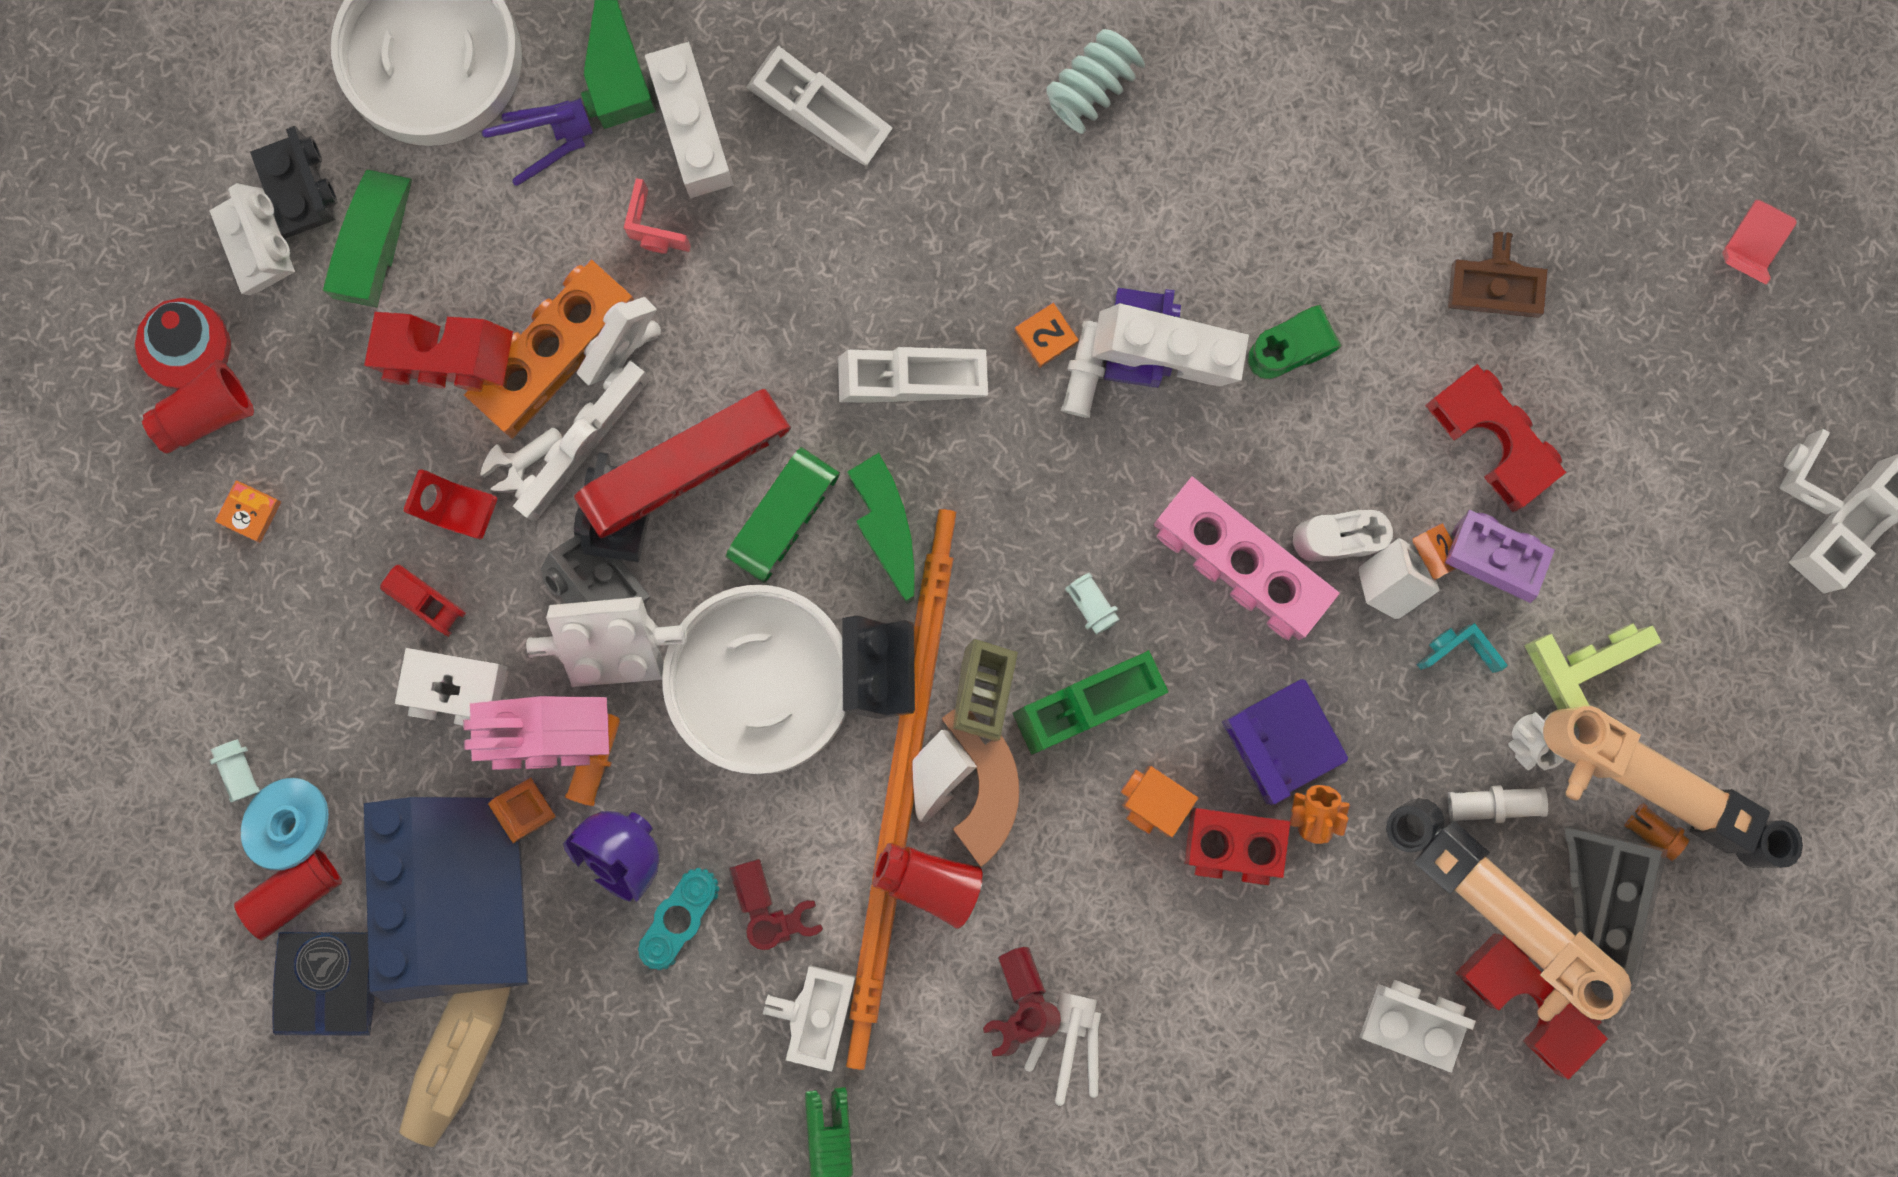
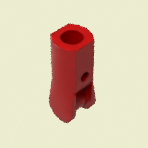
M400 564L394 566L380 584L382 592L447 637H450L452 634L449 629L458 616L463 618L466 615V612ZM436 599L443 604V607L433 619L425 611L432 601Z

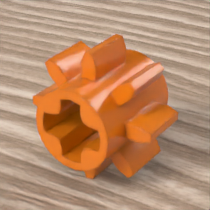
M1311 786L1307 790L1306 796L1300 793L1295 794L1291 809L1290 826L1298 827L1300 836L1308 842L1315 844L1329 843L1333 833L1339 836L1345 835L1350 804L1342 802L1341 795L1329 786Z

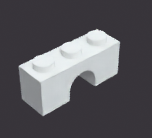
M689 42L646 54L647 65L690 199L733 186L731 174Z
M1119 303L1100 311L1092 357L1132 367L1139 365L1170 367L1178 370L1177 377L1209 385L1224 386L1242 380L1249 335Z
M1898 454L1878 461L1843 500L1844 505L1842 509L1833 512L1788 562L1823 594L1845 589L1875 556L1876 553L1870 549L1871 546L1886 530L1898 522Z

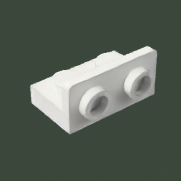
M236 183L228 189L231 198L209 211L241 294L252 295L291 275L295 270L289 257V246L281 236L273 216V204L263 188Z
M1397 980L1393 981L1391 988L1378 984L1360 1038L1452 1073L1467 1028L1473 1030L1476 1023L1475 1020L1463 1016L1466 1007L1438 997L1436 1005L1418 999L1421 992L1420 989Z

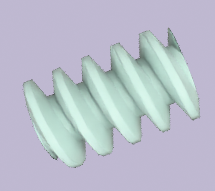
M1101 30L1096 35L1097 43L1090 42L1084 48V56L1078 55L1072 60V69L1066 68L1059 74L1060 82L1053 81L1047 86V95L1054 112L1070 128L1080 134L1086 131L1085 126L1080 120L1082 115L1092 121L1098 118V114L1092 106L1094 102L1105 108L1111 105L1105 93L1107 89L1117 95L1123 92V88L1117 78L1120 76L1132 82L1136 78L1130 67L1132 63L1140 68H1145V63L1136 48L1127 39L1111 30Z

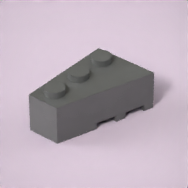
M1575 826L1565 827L1571 867V888H1573L1576 935L1579 932L1583 933L1605 954L1619 964L1629 975L1631 991H1633L1638 982L1668 849ZM1591 981L1592 983L1610 987L1603 981Z

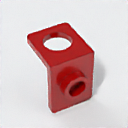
M420 469L416 474L405 503L404 512L441 528L481 540L485 535L497 503V497L451 482L429 471ZM433 484L437 492L436 500L432 507L424 510L421 506L422 492L427 486Z

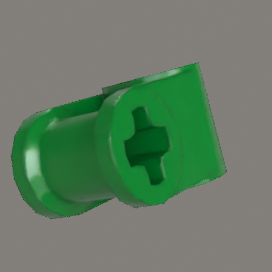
M1316 305L1261 333L1248 353V364L1255 375L1262 379L1270 380L1303 365L1317 362L1339 350L1342 345L1322 306ZM1268 348L1271 352L1278 350L1281 355L1276 360L1273 356L1266 358L1263 352Z

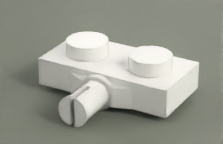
M646 297L628 303L619 302L612 306L603 318L605 325L599 335L585 348L584 355L586 357L577 371V374L588 386L607 379L614 369L619 366L623 367L636 348L641 347L646 342L659 338L658 336L661 334L660 326L651 320L657 309Z
M810 965L803 991L795 1002L770 995L767 996L765 1004L780 1007L783 1010L766 1005L763 1015L790 1021L791 1040L786 1057L787 1061L832 1072L856 976Z

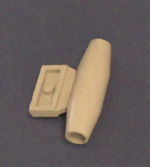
M511 987L453 994L447 1003L415 1073L399 1130L401 1135L421 1145L434 1147L469 1096L501 1026Z

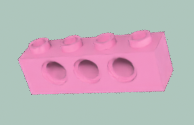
M1194 477L1188 480L1154 523V526L1160 530L1157 538L1164 545L1176 553H1179L1182 548L1197 559L1193 564L1196 570L1213 582L1221 578L1233 588L1230 596L1249 611H1252L1255 607L1259 608L1270 617L1266 624L1286 640H1289L1292 635L1298 640L1305 638L1340 594ZM1207 522L1215 527L1218 534L1215 544L1204 545L1195 538L1194 527L1197 523ZM1244 551L1250 554L1254 561L1252 573L1245 575L1234 570L1231 564L1233 552ZM1271 580H1282L1289 586L1290 599L1287 603L1279 604L1270 598L1268 586Z

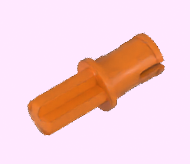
M607 713L609 754L590 756V765L576 766L565 798L594 806L605 767H611L612 762L608 761L620 724V718Z

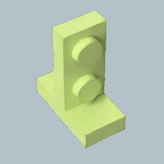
M1634 623L1629 624L1608 635L1611 644L1597 651L1593 644H1590L1566 656L1570 662L1569 665L1552 634L1542 636L1524 646L1557 709L1590 706L1578 684L1661 643L1655 628L1649 626L1637 630Z

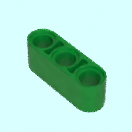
M800 447L735 537L725 557L762 583H766L773 574L770 572L771 568L777 560L781 562L799 537L796 534L803 522L808 524L825 499L822 495L829 485L834 486L840 472L805 448Z

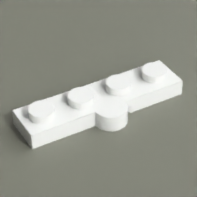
M629 361L624 369L619 366L611 372L603 384V389L606 391L595 405L590 402L582 408L576 416L574 424L564 435L563 439L561 438L556 441L544 458L547 464L537 477L530 475L519 486L515 493V497L518 500L512 507L533 523L539 519L650 381L642 369Z

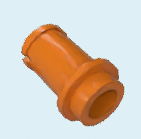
M1642 803L1635 812L1650 825H1644L1631 815L1624 826L1632 830L1648 844L1668 849L1666 858L1670 861L1675 860L1689 843V839L1683 835L1685 830L1682 827L1675 829L1648 808V805Z

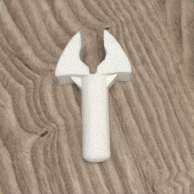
M551 428L516 453H504L501 446L496 444L487 455L480 475L485 478L494 472L497 467H510L512 465L509 469L508 477L490 488V490L497 493L516 492L524 481L525 469L546 455L553 444L559 439H563L557 429Z

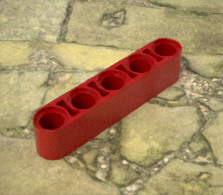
M761 389L593 480L581 488L574 495V499L600 538L606 537L769 446L768 440L776 435H779L780 438L785 436L791 430V426L768 391Z

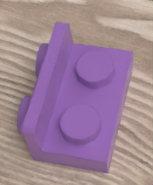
M1468 510L1454 527L1452 535L1455 538L1445 563L1531 603L1539 594L1555 549L1542 544L1533 535L1518 533L1499 524L1494 517L1488 514Z

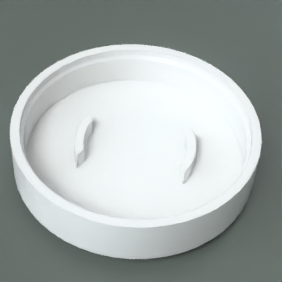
M344 0L336 16L331 36L333 69L337 81L348 100L374 128L391 138L409 144L424 146L444 145L476 134L495 120L503 111L515 91L521 71L522 48L520 35L504 0Z
M746 585L725 590L710 597L691 611L681 624H684L687 630V643L685 645H669L662 674L663 695L673 725L684 741L697 754L709 762L731 771L745 774H772L795 768L807 762L822 751L837 734L847 715V712L843 711L842 636L831 619L817 605L807 598L784 588L769 585Z

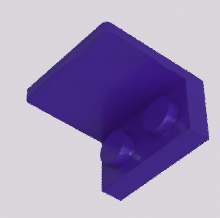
M1304 679L1290 684L1222 721L1226 732L1266 804L1280 802L1291 796V791L1348 760L1347 754L1307 681Z

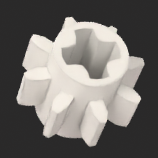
M1536 712L1524 716L1515 724L1512 731L1514 740L1509 742L1508 746L1516 753L1515 758L1528 771L1536 763L1545 771L1557 767L1565 758L1555 754L1548 748L1543 735V727L1547 717L1543 719Z

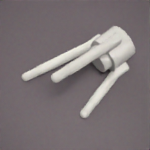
M1060 992L1058 1004L1050 1002L1060 1012L1061 1023L1058 1031L1067 1033L1055 1103L1058 1106H1062L1065 1102L1077 1037H1085L1086 1029L1088 1032L1089 1096L1091 1098L1098 1096V1026L1101 1013L1095 1012L1097 1000ZM1049 1037L1036 1039L1025 1064L1026 1071H1033Z

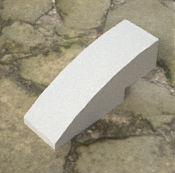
M777 46L769 53L746 86L747 89L770 106L840 152L865 166L868 165L892 130L890 125L821 72L815 74L780 46Z
M898 347L893 351L847 350L838 356L839 402L872 403L986 397L988 395L986 350Z

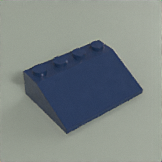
M407 797L363 803L370 993L384 1003L529 985L520 840L512 843L489 807L488 803L494 798Z

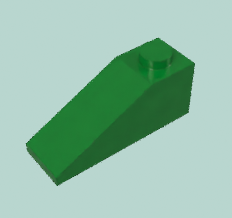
M618 0L594 1L584 67V77L588 90L581 92L590 119L598 116L604 129L656 112Z

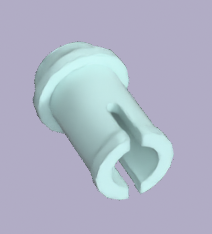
M1087 573L1072 582L1065 590L1070 594L1087 620L1086 629L1092 628L1095 634L1098 635L1113 626L1120 619L1115 613L1118 611V608L1110 606L1092 579L1091 573Z
M238 739L211 749L214 758L210 760L211 765L217 764L230 797V803L260 792L244 755L248 749L246 746L241 748Z

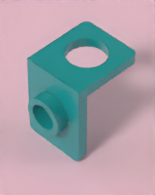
M1475 623L1465 626L1457 633L1452 628L1444 631L1428 644L1433 652L1416 664L1420 670L1429 668L1466 639L1492 673L1502 671L1508 667L1507 663Z

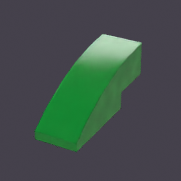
M366 169L345 215L326 275L323 291L332 299L378 308L387 266L392 267L412 183L411 178Z
M878 452L847 472L850 481L870 513L857 520L856 523L903 600L908 604L914 600L915 566L912 538L905 508L896 484Z
M1148 650L1030 703L1012 714L1031 755H1034L1169 692Z

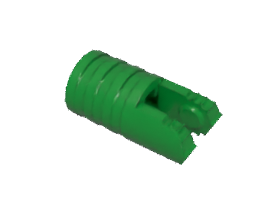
M846 1087L834 1088V1091L831 1092L833 1126L824 1127L821 1095L818 1094L817 1090L805 1092L810 1177H850L853 1175Z

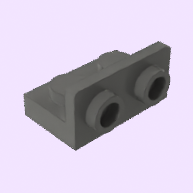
M577 535L549 552L541 567L543 580L547 588L554 595L561 596L567 604L642 597L645 604L650 598V595L622 560L583 554L581 538Z

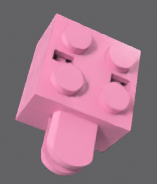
M539 696L470 703V719L463 720L464 730L471 731V739L464 740V750H471L472 761H492V770L520 769L521 760H525L526 769L554 768V766H557V758H561V766L590 765V756L609 754L607 697Z

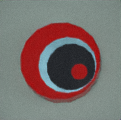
M176 298L163 301L147 312L138 326L134 345L138 363L148 377L167 388L179 390L196 378L215 360H220L227 364L231 340L224 321L216 311L198 300Z

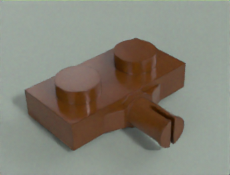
M1504 232L1493 233L1492 258L1479 262L1456 259L1452 263L1448 308L1540 318L1544 314L1548 269L1525 267L1515 261H1511L1510 254L1513 234L1509 232L1505 234Z

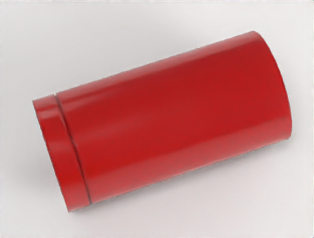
M317 848L304 862L289 869L279 870L234 903V908L247 930L254 937L263 941L341 885L342 879L326 854Z

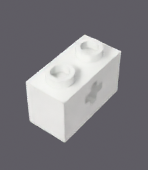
M406 648L395 704L409 706L407 716L436 721L437 712L455 714L454 724L463 725V720L470 719V703L501 700L507 667L495 663ZM453 682L454 685L460 686L459 696L450 695L448 697V695L441 693L442 684L448 685Z

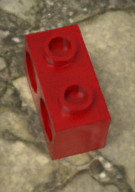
M1192 808L1184 864L1195 866L1194 875L1223 879L1224 870L1242 872L1241 882L1269 886L1270 877H1284L1290 821ZM1211 830L1219 832L1224 839L1222 853L1214 858L1207 857L1201 849L1202 837ZM1257 837L1266 839L1271 847L1270 857L1262 864H1255L1248 855V846Z

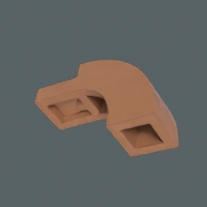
M953 709L942 718V721L951 730L977 766L979 789L975 805L969 815L952 829L980 867H982L1001 848L1012 829L1019 803V778L1013 755L1002 735L999 741L991 740L985 745L980 736L954 729L955 709ZM969 711L967 719L979 722L975 715Z

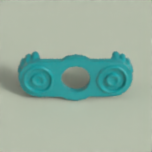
M701 868L688 870V873L682 875V879L670 897L663 900L657 907L653 923L639 941V958L644 965L650 969L660 971L663 968L668 969L670 965L676 963L675 958L685 942L692 939L698 932L702 916L711 902L719 896L717 893L720 890L718 879L715 878L713 873H709L707 869L702 870ZM682 906L689 911L691 924L685 932L673 933L666 928L664 916L670 907Z

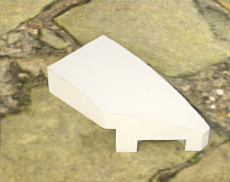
M941 730L912 761L915 811L920 822L930 820L954 797L951 791L977 767L951 730Z

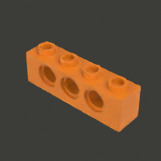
M592 259L585 267L582 265L575 267L563 282L565 288L552 301L548 298L543 301L531 316L533 322L521 334L519 332L513 334L503 386L483 385L482 392L468 390L464 394L469 401L511 439L525 427L579 369L586 357L584 355L585 348L599 335L605 325L603 318L607 311L619 302L628 303L634 301L633 296ZM580 304L590 305L591 314L587 320L582 323L570 321V313L575 306ZM549 337L558 338L559 348L555 354L549 357L539 356L538 348L544 339ZM516 371L527 372V382L523 388L517 391H509L507 389V380L512 373Z

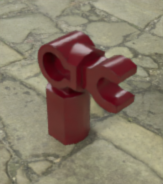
M760 859L729 868L741 912H749L751 920L748 922L746 934L750 944L755 948L769 950L777 944L791 941L790 934L798 932L803 936L811 937L823 930L821 924L806 927L800 920L803 911L816 907L814 900L799 902L791 913L785 915L782 909L768 913L767 906L772 905L773 902Z
M1029 947L1015 948L998 957L1012 999L1020 1007L1016 1013L1009 1016L1008 1020H992L983 1027L984 1033L1001 1031L1003 1034V1043L1000 1047L991 1051L992 1056H1010L1017 1051L1020 1043L1027 1044L1037 1038L1052 1037L1060 1027V1012L1055 1005L1045 1002L1043 994L1046 991Z

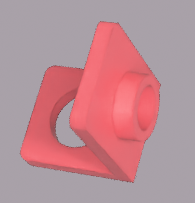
M636 178L624 224V230L629 239L641 241L640 246L655 253L666 254L668 247L689 252L691 245L686 235L640 225L648 188L643 179Z
M1755 200L1722 252L1725 263L1767 285L1771 279L1767 268L1795 227L1796 219L1761 200Z

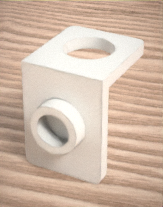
M1821 429L1808 435L1804 444L1798 443L1791 450L1784 463V467L1789 469L1780 489L1820 512L1829 514L1841 510L1844 502L1804 480L1830 432Z

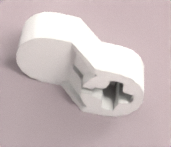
M1356 510L1335 515H1320L1300 523L1295 528L1293 545L1299 556L1306 561L1323 562L1348 557H1362L1381 551L1390 545L1393 538V529L1386 515L1376 510Z

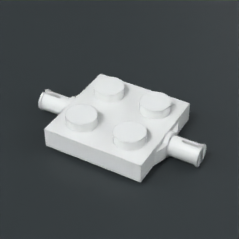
M642 597L557 604L549 606L546 616L553 636L530 637L527 639L526 648L530 658L556 655L564 664L572 687L662 680L664 662L659 650L660 646L685 645L687 643V630L684 624L665 627L655 625L654 621L647 615Z

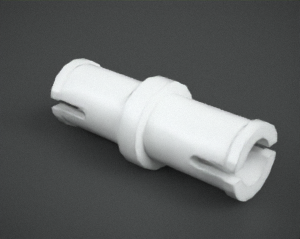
M1083 321V329L1075 360L1069 361L1068 371L1071 372L1064 404L1061 407V411L1084 418H1090V410L1098 379H1103L1105 368L1101 367L1103 359L1092 357L1097 322Z
M1501 785L1491 786L1489 791L1448 792L1450 822L1492 819L1493 823L1496 824L1504 823L1506 818L1547 817V792L1545 787L1503 790Z

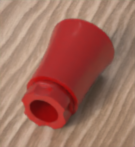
M215 360L196 378L175 393L156 403L154 409L143 414L141 422L148 437L156 444L158 449L163 453L169 454L180 446L186 447L226 425L253 416L254 408L234 372L222 361Z
M888 843L876 862L872 885L877 889L887 891L889 896L916 906L938 917L955 929H959L966 923L976 905L981 890L983 872L980 866L954 862L911 847L903 848L899 845Z

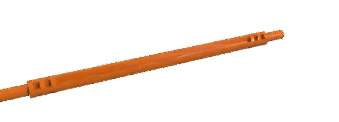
M938 509L931 554H926L914 625L915 711L913 714L899 716L875 866L880 854L888 843H893L903 848L907 844L914 801L912 761L923 747L954 560L949 555L957 512L952 510ZM872 884L849 1019L853 1020L846 1067L858 1070H865L872 1023H877L897 904L896 898L889 896L887 891L873 887Z

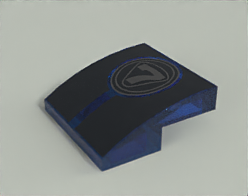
M278 932L273 981V1033L275 1035L370 1036L375 996L370 993L368 932Z

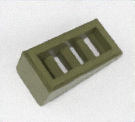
M973 639L965 647L957 693L954 729L994 741L1000 740L1018 652L977 639ZM978 665L996 670V676L978 671ZM975 680L993 685L994 692L974 686ZM972 696L992 701V708L971 702ZM969 711L990 717V726L967 719Z

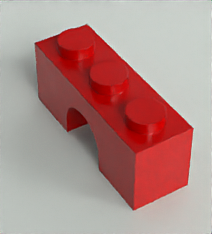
M374 312L364 366L382 372L381 380L398 385H409L410 379H418L417 383L441 389L446 387V382H454V386L457 388L475 392H482L483 385L503 386L514 331L486 319L447 316L444 333L438 343L441 327L412 314Z
M1476 364L1425 406L1454 441L1473 428L1488 429L1499 438L1502 445L1501 460L1484 478L1509 509L1515 512L1526 506L1567 472L1560 465L1562 458L1558 451L1546 441L1542 443L1531 430L1533 424L1526 412L1517 405L1512 406L1501 393L1503 387L1498 378L1487 369L1483 371Z
M1496 933L1455 973L1488 1007L1498 1011L1510 999L1519 994H1529L1535 1000L1539 1009L1544 1004V1000L1555 989L1540 975L1542 972L1529 960L1530 957L1505 935ZM1570 1002L1550 1021H1544L1539 1017L1536 1027L1523 1042L1556 1075L1569 1080L1608 1038L1597 1028L1602 1023L1601 1020L1587 1017Z

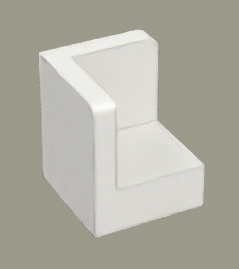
M1400 538L1363 563L1358 569L1366 603L1394 619L1403 617L1440 591L1437 580L1431 577L1416 547Z

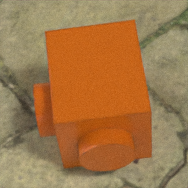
M1148 766L1143 773L1135 769L1121 790V793L1127 797L1122 806L1130 811L1126 820L1147 834H1150L1153 828H1156L1172 838L1198 800L1197 796L1152 766Z

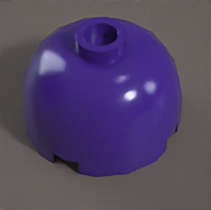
M615 811L596 813L578 825L563 842L565 852L578 867L585 860L587 866L600 877L594 881L613 895L628 902L633 897L636 902L639 901L652 884L658 872L660 862L658 848L654 839L649 835L653 828L643 817L634 812H630L628 816Z

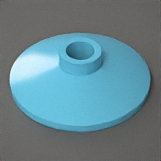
M299 778L281 779L263 788L248 805L241 824V842L247 856L257 865L269 870L289 869L309 858L320 845L328 826V806L322 792L313 784ZM295 823L293 830L289 833L290 826Z

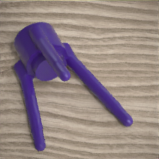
M581 98L570 102L567 100L550 106L503 113L501 119L509 123L486 128L482 131V136L489 138L551 124L556 141L563 138L566 139V143L514 177L512 183L516 186L532 178L569 152L585 147L582 137L593 134Z

